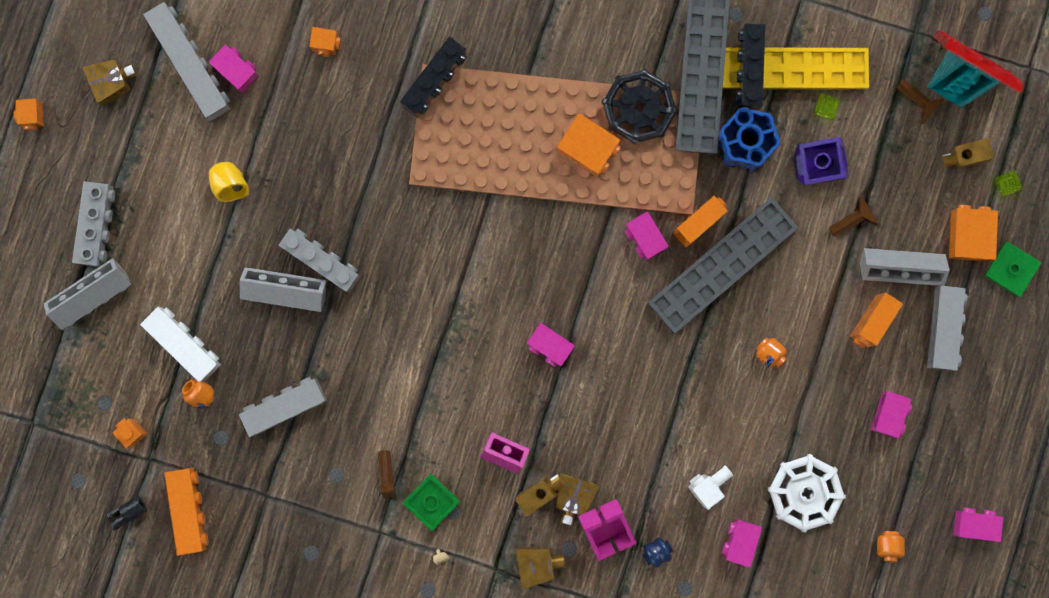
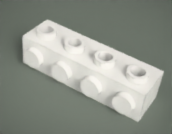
M157 307L140 325L198 382H205L221 365L217 361L219 357L211 350L207 352L202 347L204 343L197 336L193 338L188 333L190 329L184 323H178L173 318L175 315L167 307L165 309Z

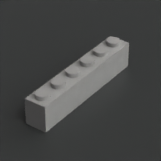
M163 2L144 13V17L205 118L212 121L230 110L227 104L230 102L228 96L224 91H219L217 86L220 83L214 74L210 76L207 71L210 67L204 57L199 58L196 53L199 49L193 40L189 41L186 35L189 32L184 24H179L176 20L178 14L173 6L168 7Z

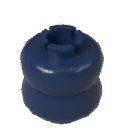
M659 537L652 543L644 545L645 553H642L648 566L652 563L654 568H658L663 563L669 562L672 559L670 553L674 551L668 540L664 542Z

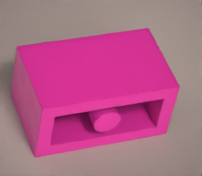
M225 44L209 63L236 89L243 93L258 77L255 72L257 68L249 60L244 62L240 58L242 54L235 47L230 49Z
M648 211L625 225L626 230L624 232L630 241L633 240L637 245L635 250L640 258L644 257L647 261L669 247Z
M542 323L539 324L527 342L530 346L528 350L537 356L541 353L547 357L545 361L553 367H556V365L561 367L575 346Z
M883 391L871 430L892 438L902 436L906 429V424H904L905 418L909 416L912 410L911 399L889 391Z
M491 433L486 440L480 458L518 473L523 468L530 449Z
M963 507V511L956 510L953 535L1001 542L1003 517L997 516L996 511L984 510L982 514L976 513V509Z
M735 518L728 528L730 537L728 542H725L723 545V558L751 567L762 527Z

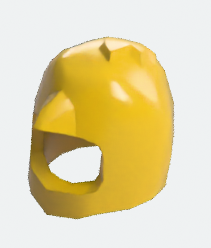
M229 161L217 163L209 170L211 191L220 202H231L245 198L249 195V187L243 178L244 174ZM241 185L243 188L236 192L232 186Z

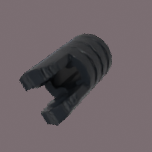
M136 496L106 515L108 519L122 516L111 524V528L114 531L146 513L147 508L143 500Z

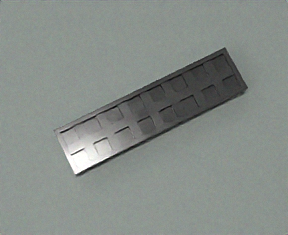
M688 0L675 151L717 154L730 0Z
M771 197L648 302L649 306L675 334L798 229V226Z

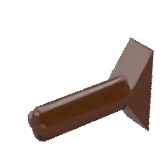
M904 79L896 87L897 90L922 109L921 125L926 122L945 99L941 98L930 101Z
M860 196L858 210L831 225L829 231L833 237H837L864 220L874 225L879 223L864 198Z
M379 451L380 493L384 499L397 497L393 482L390 451Z

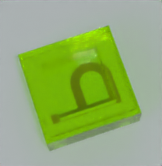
M821 93L813 113L833 120L840 99Z
M1015 170L994 178L1001 197L1022 189Z

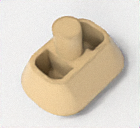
M437 549V555L433 556V563L438 565L448 561L449 556L445 552L441 553L440 549Z

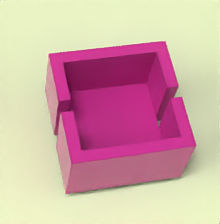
M616 499L600 506L599 511L593 509L578 516L598 561L615 554L609 538L613 537L619 551L637 544Z

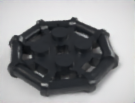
M647 69L623 76L617 75L605 98L601 101L610 132L614 131L633 142L632 144L634 145L658 137L663 138L672 119L678 114L670 88L671 84L647 72ZM640 80L639 86L628 88L626 83ZM646 80L659 87V89L655 92L650 87H646ZM619 88L624 91L619 101L613 100ZM664 94L667 107H661L658 96ZM637 102H640L641 104L645 105V107L642 110L643 112H639L638 109H634V106L637 105ZM612 107H618L620 119H615ZM659 113L666 114L658 126L655 120ZM623 122L631 125L634 128L633 133L620 125ZM651 126L653 130L639 134L640 128Z

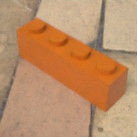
M193 467L165 472L177 556L206 550L209 542L207 533H204L203 530L205 516L200 510L202 496L197 491L196 484L199 483L197 471L194 472Z

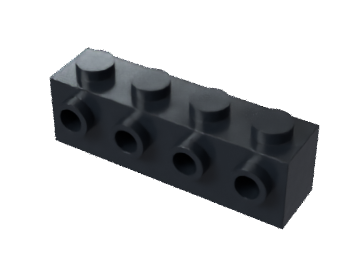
M745 23L738 32V42H741V46L737 54L740 70L737 71L739 90L736 92V103H739L738 110L740 108H748L759 111L763 106L765 24Z
M449 36L400 100L401 107L417 119L421 114L424 115L429 109V103L432 99H436L441 93V87L445 82L448 83L452 79L457 66H461L467 58L466 48Z

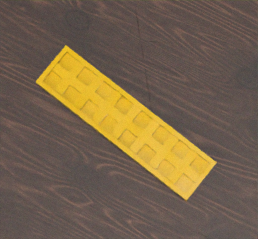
M726 47L722 89H739V83L737 82V71L740 70V62H737L739 47ZM765 48L763 89L867 90L869 88L868 48Z

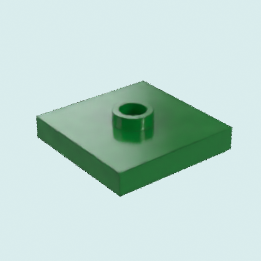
M1005 241L996 254V260L992 261L984 276L1016 297H1021L1041 262L1008 241Z
M430 473L402 504L432 532L461 501Z

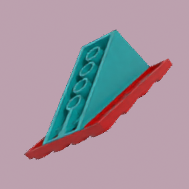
M941 30L936 31L934 34L935 39L948 52L927 85L928 89L960 108L1000 82L1021 93L1024 83L1015 77L1012 72L983 57L977 51L966 47V45L948 36L945 32Z

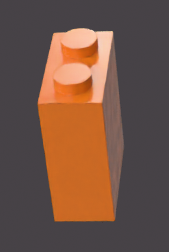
M579 113L556 147V151L598 177L599 173H605L610 165L607 161L611 156L615 157L621 147L618 145L620 143L619 138Z
M713 196L673 231V234L686 248L728 212L726 203L720 197L716 198Z
M958 205V208L951 210L949 259L987 262L996 260L998 211L991 210V207L987 206L971 209L969 205Z
M886 292L875 295L850 335L854 339L853 342L861 348L877 346L903 303Z

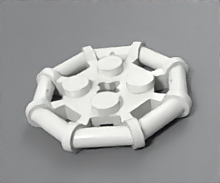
M807 454L805 457L790 462H782L771 487H768V492L771 494L777 513V519L797 527L801 532H807V530L825 524L831 525L843 499H846L838 478V469L814 458L812 454ZM806 465V472L795 475L792 469ZM813 466L825 472L822 477L812 472ZM786 474L790 476L791 479L788 481L786 488H779ZM827 480H831L835 493H829L826 484ZM806 487L808 490H812L809 499L806 496H802ZM779 494L786 495L789 504L787 507L783 508ZM829 498H833L834 500L828 512L825 511L824 507L826 501H828ZM795 510L803 514L802 520L793 517L789 513ZM818 512L822 515L820 518L809 521L808 515Z

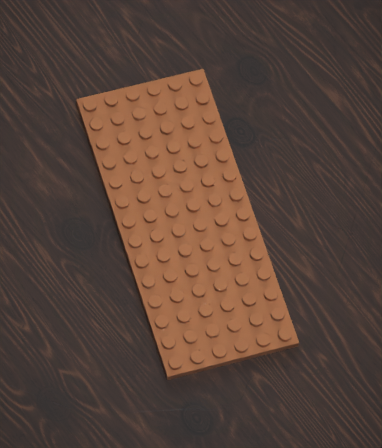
M423 64L422 72L426 68L427 64ZM456 68L452 79L448 83L445 82L441 87L442 91L436 99L433 98L429 103L430 107L424 115L421 114L416 119L409 185L683 215L693 214L699 153L675 151L678 114L672 119L663 138L658 137L634 145L632 144L633 142L614 131L610 132L608 129L609 125L601 101L605 98L612 84ZM619 88L613 100L619 101L624 94L621 88ZM671 91L675 107L679 113L680 92ZM664 94L658 96L661 107H667ZM637 102V105L634 106V109H638L639 112H643L642 110L645 107V105L641 104L640 102ZM612 107L615 119H620L618 107ZM579 113L620 139L618 145L621 148L615 157L611 156L607 161L610 164L604 174L599 173L598 177L556 151V147ZM659 113L655 120L658 126L666 114ZM624 122L620 125L633 133L634 128ZM651 126L640 128L639 134L653 130Z

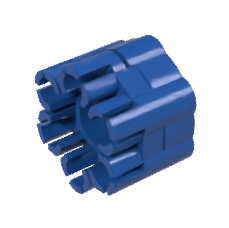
M740 108L719 131L718 146L723 150L722 158L724 159L722 163L726 167L730 165L736 167L739 165L744 170L748 168V172H753L780 145V138L777 135L774 119L766 112ZM742 132L751 133L755 138L756 144L754 146L745 145L741 140Z

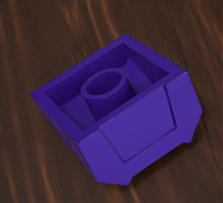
M841 137L797 145L794 159L797 178L803 185L849 179L845 146Z

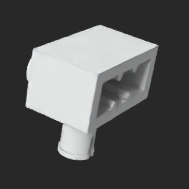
M726 466L712 477L704 474L700 476L698 474L689 481L691 485L688 488L703 507L710 509L725 497L719 490V486L733 477V474Z

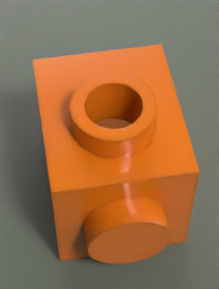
M312 27L309 47L312 52H318L320 56L330 57V54L336 55L337 49L340 50L342 39L336 30Z
M38 99L15 100L16 110H14L13 115L17 125L26 131L37 130V127H44L43 103Z
M135 418L122 419L116 424L115 427L117 429L112 432L125 448L134 447L148 434Z

